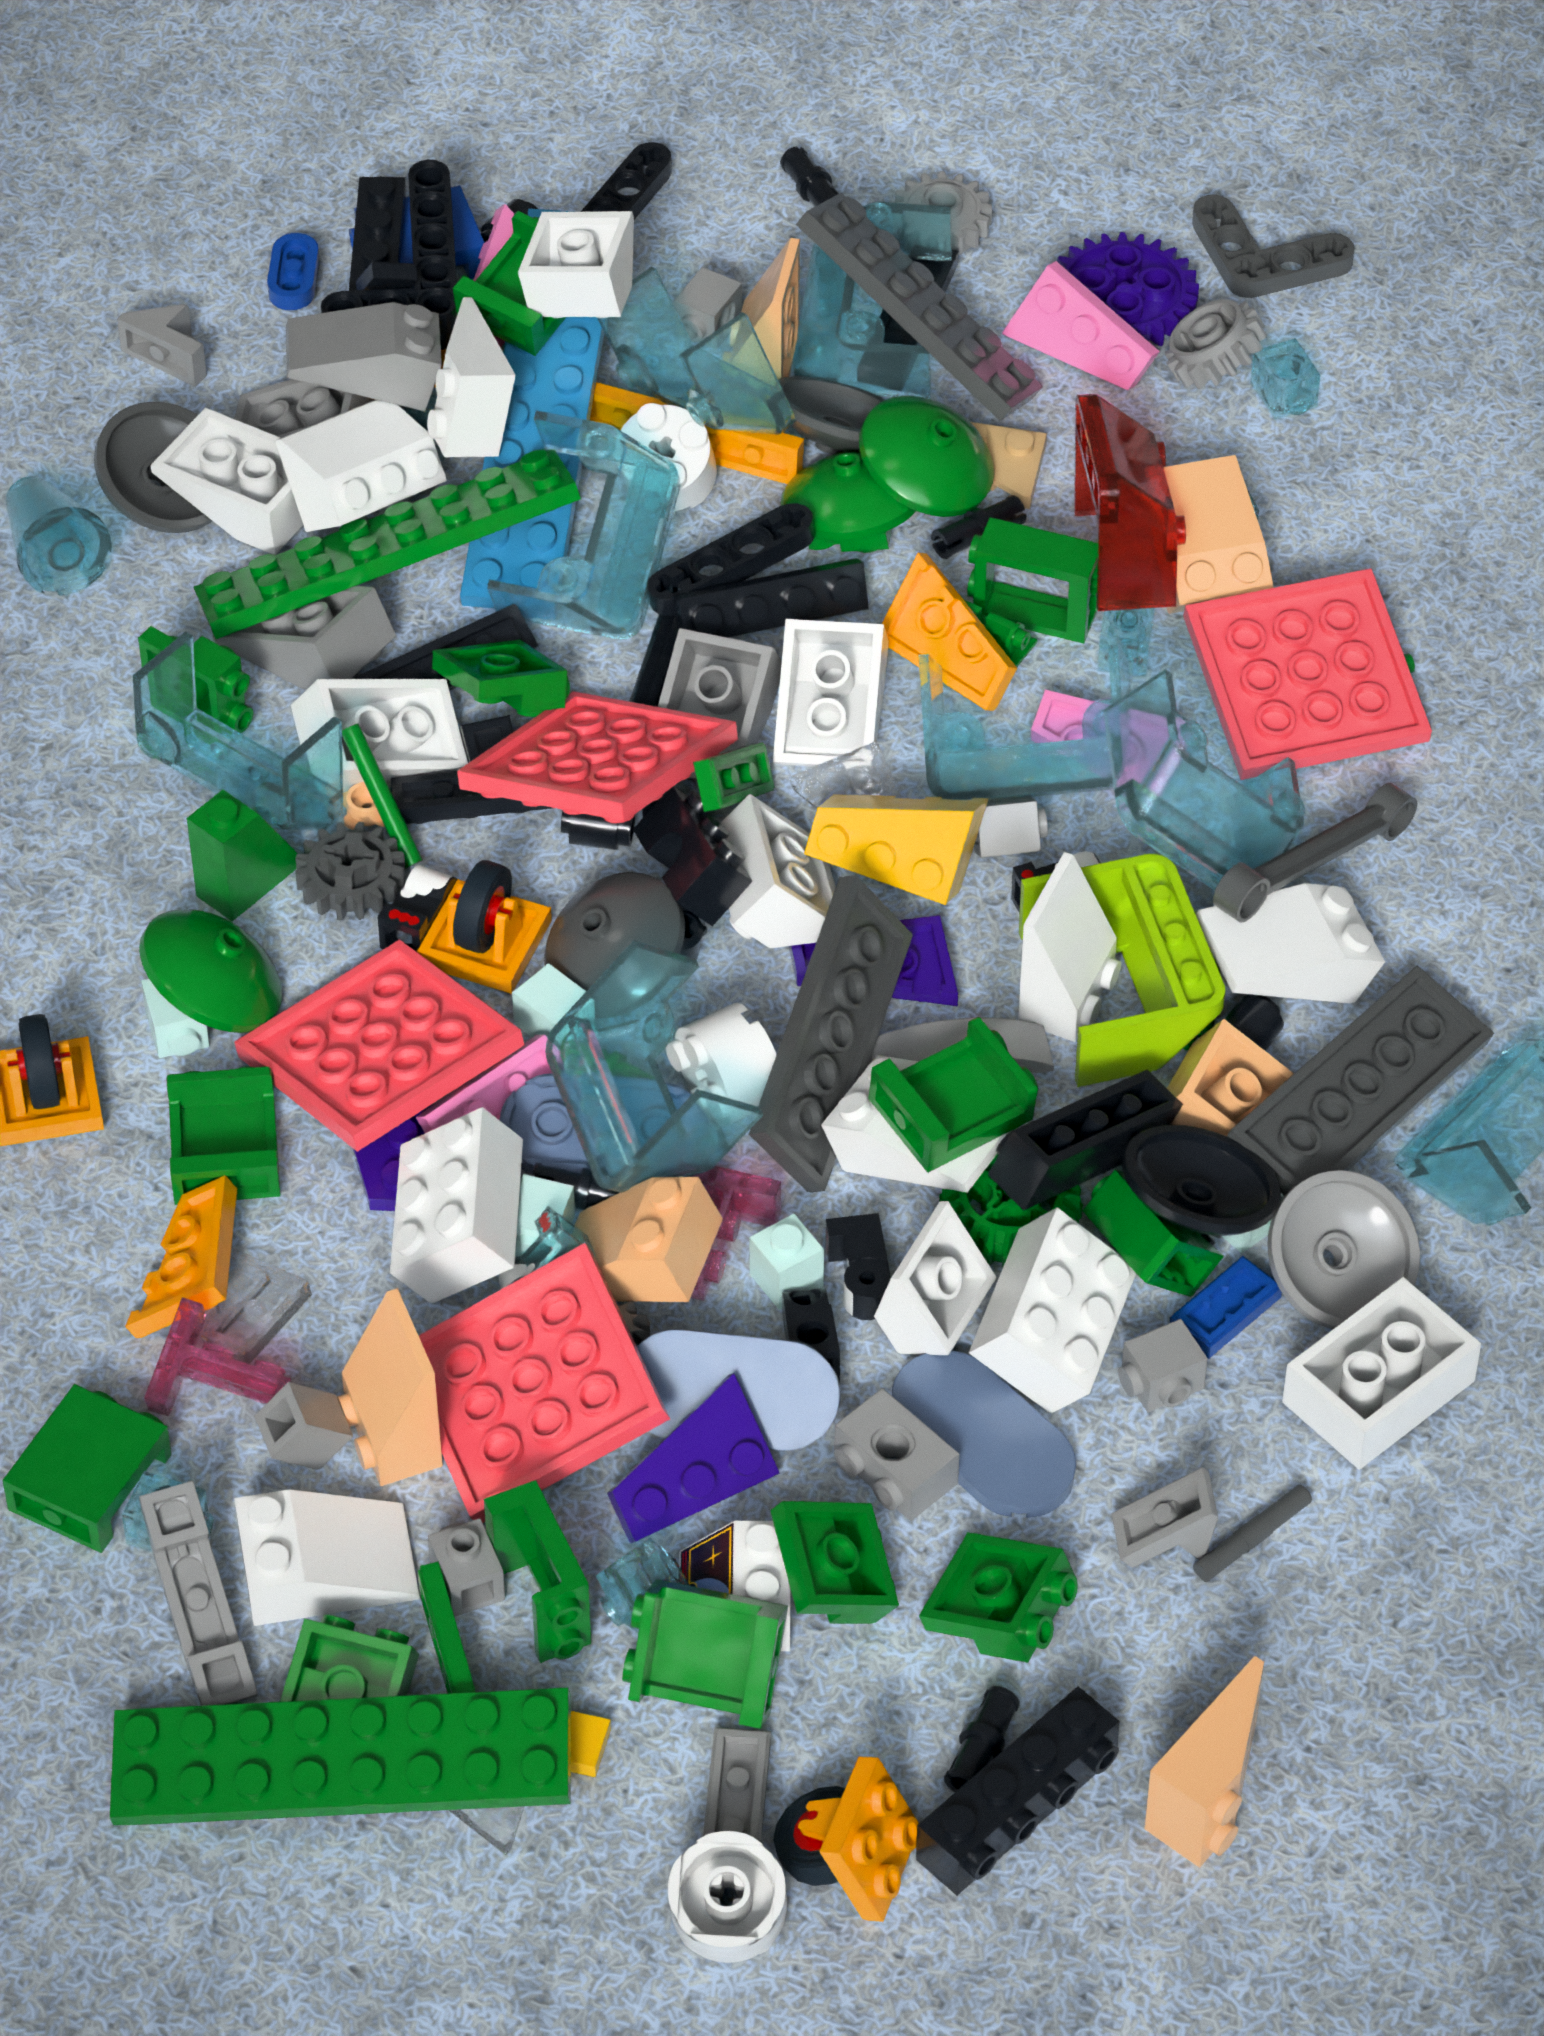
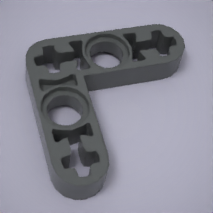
M1205 195L1194 204L1193 228L1228 289L1239 297H1259L1347 274L1352 269L1355 247L1353 242L1342 234L1328 233L1260 250L1229 199L1220 195ZM1215 219H1221L1220 227H1217ZM1231 242L1240 245L1242 248L1236 251L1222 249L1220 245ZM1295 262L1301 265L1302 268L1286 270L1280 264Z

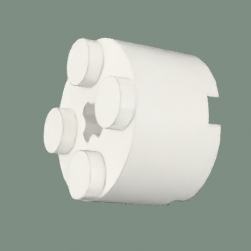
M645 404L623 425L617 436L615 461L627 492L632 500L641 508L656 514H676L675 511L689 506L692 509L699 505L711 492L717 475L715 455L705 426L690 411L674 405Z
M740 1003L728 1005L678 1028L675 1033V1040L666 1044L668 1059L676 1071L682 1072L689 1088L687 1092L699 1103L700 1107L702 1106L707 1117L709 1116L710 1119L720 1124L759 1106L776 1058V1052L765 1029L758 1020L750 1024L746 1021L741 1013L748 1009Z
M714 1832L698 1839L673 1864L668 1880V1899L673 1924L686 1947L706 1959L723 1963L741 1962L769 1950L785 1922L787 1894L783 1870L777 1859L761 1842L753 1836L741 1832ZM725 1888L735 1889L737 1899L733 1900L732 1906H721L719 1898H722Z

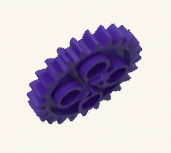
M1120 232L1118 241H1111L1103 233L1101 234V243L1095 244L1092 240L1085 238L1083 250L1070 246L1068 257L1059 256L1057 258V262L1147 341L1151 340L1160 347L1164 344V334L1170 337L1176 325L1197 308L1199 284L1196 283V270H1188V258L1176 259L1177 248L1173 247L1162 251V240L1160 239L1148 245L1144 244V234H1139L1134 241H1128L1125 232Z

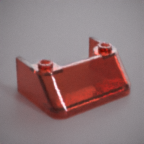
M1098 394L1076 395L1074 513L1075 516L1097 515L1098 519L1097 609L1098 611L1176 607L1177 545H1185L1186 525L1183 515L1176 516L1163 468L1166 467L1164 442H1156L1152 431Z

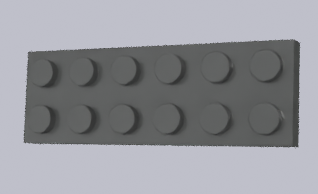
M840 193L806 211L796 223L816 245L999 421L1031 401L1043 388L1035 379L1036 376L1031 367L1022 360L1014 359L1001 346L1000 338L992 330L980 326L967 314L968 309L965 304L956 296L946 294L934 282V276L927 267L919 262L912 261L900 249L899 241L890 232L879 229L866 217V210L858 201Z
M857 875L839 877L748 1134L792 1178L810 1193L825 1191L836 1160V1155L821 1124L869 1064L913 936Z
M1417 965L1233 1127L1227 1137L1237 1141L1266 1162L1279 1182L1281 1193L1285 1196L1294 1186L1313 1175L1327 1171H1348L1483 1049L1494 1035V1032Z

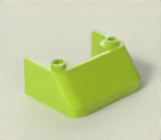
M1144 854L1080 867L1117 937L1116 953L1121 952L1145 1013L1078 1027L1075 1067L1077 1087L1133 1076L1146 1069L1152 1072L1162 1068L1223 1010L1225 985L1178 870L1170 859L1162 855ZM1051 874L1021 880L1018 931L1021 940H1023V925Z

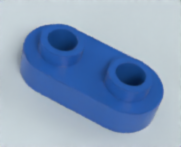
M290 233L278 238L273 244L267 285L269 300L277 308L298 310L309 305L314 299L319 269V249L316 240L311 236L303 233Z

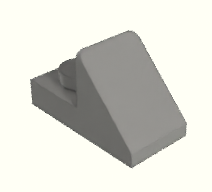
M180 304L122 313L117 318L122 352L194 387L207 376L203 343L192 337L188 305Z
M1202 1467L1111 1513L1121 1561L1134 1568L1177 1545L1199 1560L1206 1555L1218 1520L1208 1470Z

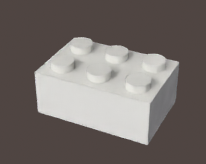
M483 1107L401 1144L390 1274L429 1303L438 1302L514 1268L523 1139Z
M1055 1208L1019 1228L969 1354L1047 1412L1053 1413L1090 1394L1136 1273L1121 1255L1059 1208Z
M1402 1277L1287 1364L1282 1403L1360 1470L1475 1381L1481 1343L1407 1279Z

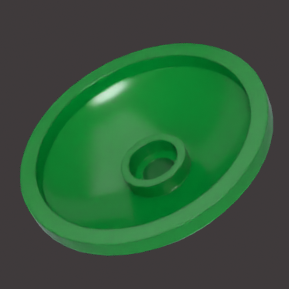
M917 396L889 398L877 404L869 412L860 428L859 449L868 472L888 495L910 509L939 517L963 515L967 511L978 507L992 487L994 464L984 439L970 421L953 408L941 402Z
M860 451L836 453L808 465L798 472L787 484L782 492L780 501L781 506L789 503H798L809 508L813 514L815 538L832 541L855 540L878 535L904 523L916 512L893 499L875 482L864 465Z
M171 910L156 916L144 930L140 939L139 952L148 978L169 1003L193 1020L222 1031L246 1033L272 1019L279 1010L282 1002V985L273 961L265 949L249 933L233 922L200 910Z

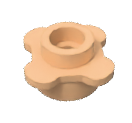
M364 782L353 785L341 795V805L347 811V815L344 817V825L348 829L354 830L358 822H364V826L376 824L380 827H385Z

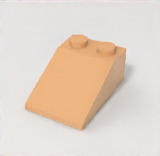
M789 239L744 300L739 319H731L728 334V345L731 346L730 351H722L719 363V378L726 379V397L773 404L770 397L773 384L778 379L789 377L799 343L800 239Z
M1236 455L1140 472L1168 614L1183 612L1185 605L1274 588L1265 541Z
M1223 1019L1192 1043L1167 1087L1183 1104L1171 1125L1193 1126L1227 1136L1233 1127L1294 1073Z
M651 1177L581 1211L562 1255L586 1243L593 1252L613 1297L618 1302H689L723 1218L699 1177Z
M396 1288L386 1292L342 1371L344 1395L337 1396L349 1427L355 1425L359 1437L354 1439V1444L360 1464L364 1470L373 1468L380 1486L443 1466L435 1372L400 1292Z
M1254 1656L1150 1770L1144 1829L1199 1868L1213 1852L1218 1856L1222 1855L1233 1843L1238 1833V1827L1235 1823L1238 1809L1242 1802L1241 1794L1257 1722L1264 1661L1257 1656Z

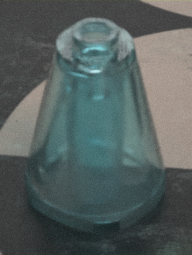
M28 476L16 481L9 488L5 503L17 564L23 578L36 591L44 593L43 590L56 591L59 596L69 595L90 586L102 575L106 568L103 562L107 556L108 549L110 552L112 550V541L106 525L96 514L40 477Z

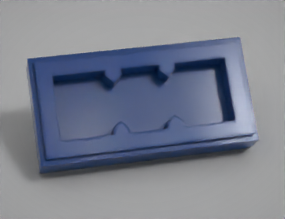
M1242 1256L1170 1316V1323L1182 1319L1206 1357L1210 1359L1282 1297V1292L1273 1278Z

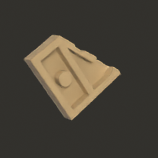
M971 422L984 439L992 456L994 480L990 490L993 491L999 487L1009 494L1018 497L1025 509H1030L1046 448L1047 433Z

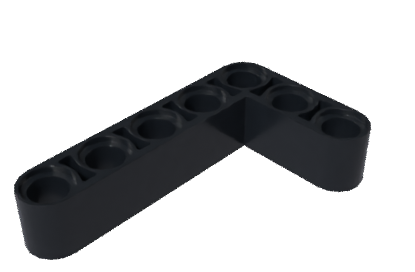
M427 159L413 164L408 173L413 265H416L418 277L414 288L334 292L322 300L321 313L391 302L407 306L411 304L420 305L431 312L439 313L441 350L447 349L457 318L453 287L457 284L450 171L444 163Z

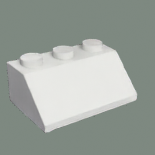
M375 399L275 440L306 532L342 526L447 481L434 440L430 437L427 430L397 404Z
M749 794L721 822L730 833L726 840L744 855L745 860L742 862V865L753 881L730 906V923L744 938H755L769 948L816 943L836 889L830 865L827 862L804 854L810 833Z

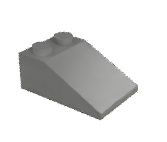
M391 302L288 318L286 324L287 378L421 411L426 410L435 385L437 371L442 365L439 313L431 312L427 308L416 304L407 306Z
M289 379L240 395L234 419L282 438L375 399Z
M365 586L351 587L219 639H215L213 635L216 644L229 647L238 656L302 689H308L317 679H352L366 664L376 660L381 655L382 649L396 637V633L375 588Z
M679 628L658 707L736 721L738 740L719 754L758 743L772 711L780 681L782 661L771 646ZM695 771L691 773L687 780L697 782Z

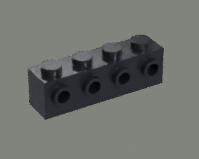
M1146 1069L1011 1131L998 1144L996 1152L999 1155L988 1175L1023 1211L1122 1165L1126 1148L1132 1138L1149 1128L1171 1125L1183 1104Z
M1077 1686L917 1825L916 1861L958 1896L972 1882L987 1875L997 1860L1013 1846L1021 1844L1028 1839L1037 1825L1054 1810L1064 1807L1074 1797L1077 1790L1095 1774L1104 1772L1113 1763L1119 1752L1117 1746L1120 1721Z

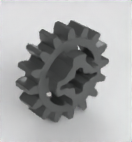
M340 822L337 823L336 833L330 834L321 828L318 830L319 842L305 840L303 842L304 854H296L295 858L297 890H303V900L306 905L317 902V910L320 915L327 913L330 909L336 910L337 920H343L347 912L354 911L358 920L364 919V910L368 908L379 914L383 908L382 900L393 902L398 895L397 888L405 886L404 853L398 851L395 837L384 840L383 829L377 827L371 833H367L364 830V822H358L354 830H347L346 826Z

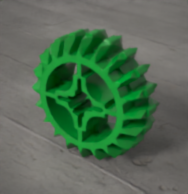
M997 1154L967 1193L942 1189V1193L939 1195V1202L949 1201L989 1266L996 1261L1002 1262V1267H1004L1019 1228L1048 1213V1211L1040 1207L1041 1203L1023 1211L988 1175L999 1155ZM1079 1185L1046 1200L1051 1206V1210L1059 1208L1079 1224L1083 1211ZM973 1199L981 1204V1210L985 1212L982 1216L970 1205Z

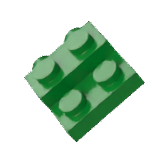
M152 626L138 637L147 704L221 746L235 734H241L249 727L254 712L251 707L245 704L244 694L249 687L250 677L242 671L241 658L232 649L224 645H218L204 636H201L188 647L179 638L172 635L168 636Z
M521 640L433 650L432 669L450 680L453 686L460 687L472 695L473 699L477 702L496 704L504 701L516 709L519 715L526 717H536L545 710L565 708V702L570 693L567 670Z
M782 1501L770 1510L797 1614H827L829 1624H872L899 1606L895 1584L891 1577L882 1543V1535L877 1525L872 1503Z
M967 1532L919 1614V1618L926 1631L973 1639L980 1654L1028 1663L1036 1648L1045 1649L1050 1644L1054 1631L1052 1620L1060 1606L1068 1607L1074 1602L1078 1589L1077 1578L1062 1548Z
M324 1614L321 1622L304 1618L280 1702L407 1696L419 1653L413 1646L407 1645L409 1641L408 1636L395 1631L377 1628L375 1636L354 1631L356 1625L354 1622L337 1616Z

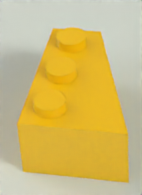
M833 794L817 808L804 854L946 905L961 890L989 798L951 800L942 799V797H925L924 799H911L880 795Z

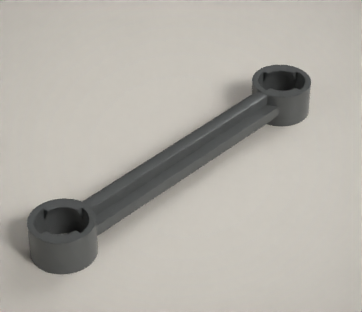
M1393 783L1384 784L1374 793L1364 810L1253 869L1243 862L1234 865L1226 872L1216 887L1213 904L1238 922H1246L1261 908L1267 895L1377 835H1380L1387 841H1393L1411 823L1417 810V800Z

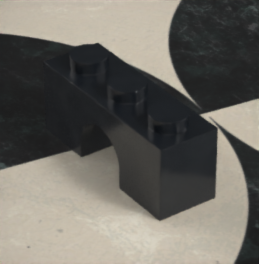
M673 786L654 804L633 828V831L646 853L669 868L662 876V879L670 889L675 901L713 927L753 881L742 865V862L745 860L744 855L726 840L730 836L729 831L711 816L715 810L704 812L700 794L692 791L687 796Z

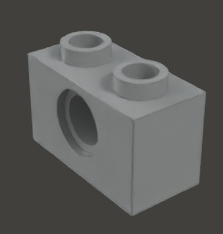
M883 1388L835 1425L834 1456L840 1468L851 1477L858 1475L873 1488L876 1498L885 1508L891 1511L897 1509L910 1521L958 1484L959 1453ZM888 1457H896V1458H899V1459H887V1458H888Z

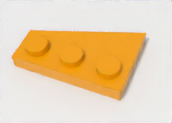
M918 552L882 622L889 640L888 647L987 711H994L1000 703L1017 667L929 555Z
M226 1175L181 1195L160 1244L166 1251L158 1271L149 1272L143 1283L142 1290L147 1294L141 1311H131L125 1325L135 1338L147 1336L202 1310H209L226 1300L237 1187Z

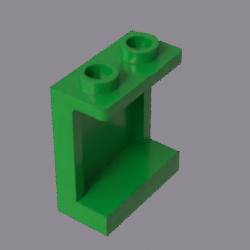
M517 211L511 218L513 234L476 281L463 275L453 287L457 315L463 297H472L494 336L536 356L566 317H542V314L527 307L518 270L539 217L532 218Z
M976 1017L968 1022L967 1036L963 1040L899 1071L890 1058L873 1066L868 1099L925 1171L929 1173L1033 1120L1038 1085L1033 1074L1026 1067H1020L1009 1054L1002 1036L997 1031L990 1030L980 1017Z
M240 1067L230 1070L189 1071L168 1075L166 1081L171 1137L170 1175L174 1204H178L181 1195L224 1175L237 1187L236 1200L281 1197L275 1097L271 1068Z
M74 1384L2 1480L8 1510L102 1553L113 1538L111 1519L154 1459L166 1464L171 1457L168 1426L148 1412L138 1413L118 1404L111 1396L104 1392H91Z
M534 1480L485 1498L486 1532L501 1564L503 1574L528 1566L540 1592L532 1596L535 1654L539 1662L542 1663L553 1658L567 1659L576 1655L583 1647L591 1644L589 1583L537 1481Z
M655 1579L645 1592V1595H637L633 1606L631 1627L639 1629L636 1649L629 1648L623 1667L622 1681L631 1683L628 1700L640 1703L644 1696H653L740 1714L739 1725L761 1729L771 1713L788 1605Z

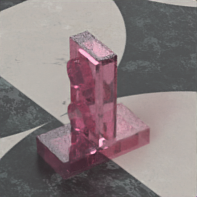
M679 1158L673 1172V1177H699L723 1218L691 1295L693 1299L704 1301L711 1282L719 1284L723 1277L727 1255L726 1252L722 1251L726 1241L735 1242L741 1220L769 1227L778 1222L781 1214V1181Z
M182 1297L144 1399L149 1411L169 1417L184 1377L263 1404H267L288 1382L292 1383L291 1378L284 1376L286 1371L273 1363L255 1360L252 1366L234 1360V1353L212 1343H204L202 1349L197 1348L196 1344L206 1320V1313L203 1304Z

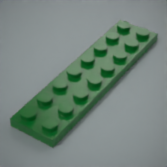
M554 449L548 451L535 450L525 454L520 459V462L504 468H487L479 472L475 479L457 486L454 484L440 486L433 490L430 496L413 503H396L388 507L382 515L368 520H353L342 525L339 531L322 538L318 536L308 537L296 543L294 548L277 555L264 554L251 560L248 566L236 571H221L211 574L204 579L202 584L196 585L193 588L215 639H219L578 501L581 497L574 479Z
M569 1688L114 1710L110 1820L113 1825H149L571 1804V1694Z

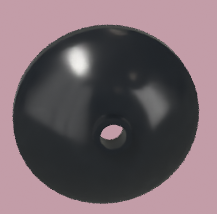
M1163 1125L1149 1128L1132 1138L1126 1148L1122 1161L1125 1179L1136 1197L1149 1210L1162 1219L1193 1232L1216 1236H1231L1253 1231L1267 1224L1272 1219L1280 1202L1281 1191L1279 1182L1266 1162L1237 1141L1207 1129L1186 1125Z

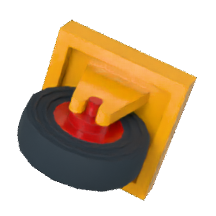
M481 860L473 867L466 881L457 879L417 953L448 975L512 994L552 921L551 907L511 896L512 875L510 869L489 860Z
M45 1014L19 1018L18 1025L22 1047L0 1050V1146L103 1130L104 1125L89 1037L51 1042Z
M858 1756L846 1788L839 1786L817 1788L800 1796L785 1809L776 1824L773 1842L778 1860L784 1869L798 1882L812 1886L829 1885L839 1882L862 1919L883 1922L892 1899L899 1892L901 1876L910 1853L916 1848L917 1825L919 1822L878 1757Z

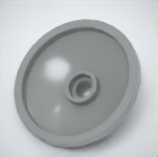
M1343 1170L1327 1171L1313 1175L1298 1183L1282 1198L1270 1222L1267 1245L1269 1263L1274 1279L1288 1302L1303 1316L1321 1326L1330 1329L1336 1328L1402 1277L1415 1286L1420 1266V1247L1412 1219L1401 1201L1388 1188L1366 1175ZM1325 1249L1334 1256L1333 1266L1327 1264L1324 1260L1323 1252Z

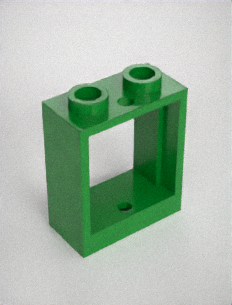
M990 517L982 536L975 534L971 542L968 562L975 564V568L972 570L969 578L967 596L973 598V604L982 607V614L985 616L993 612L1014 623L1020 622L1024 624L1026 630L1084 644L1098 611L1102 544ZM995 564L1069 582L1068 599L994 581Z

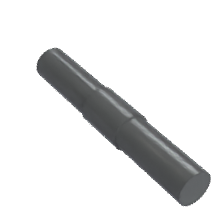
M1302 1485L1294 1487L1193 1565L1195 1574L1204 1582L1210 1581L1312 1502L1309 1491Z

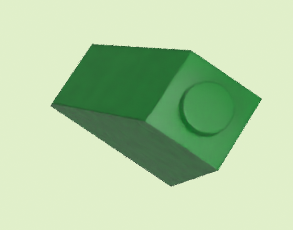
M224 789L187 817L196 896L232 922L296 870L295 858L298 853L258 813Z
M1114 1170L1111 1175L1100 1180L1092 1191V1199L1083 1209L1086 1216L1134 1272L1147 1284L1191 1297L1224 1257L1200 1233L1178 1227L1149 1210L1136 1197L1128 1185L1124 1173Z

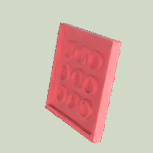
M1372 568L1185 605L1183 617L1240 780L1429 742L1432 730Z
M572 691L566 699L565 708L545 710L457 771L459 788L481 793L485 798L502 797L521 801L525 806H547L562 809L564 813L569 815L587 814L602 817L609 823H623L631 820L637 812L651 802L660 799L666 791L677 783L689 778L691 773L695 771L693 762L717 755L737 741L736 721Z
M400 939L234 1042L238 1057L254 1068L270 1067L273 1085L357 1152L524 1046L521 1029Z
M586 1243L418 1335L435 1372L441 1452L472 1520L480 1518L482 1523L485 1522V1498L534 1480L537 1481L542 1491L670 1420L593 1252Z

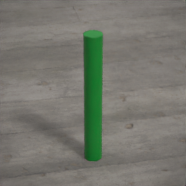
M359 723L342 730L343 739L390 838L395 837L398 851L404 853L405 869L423 861Z

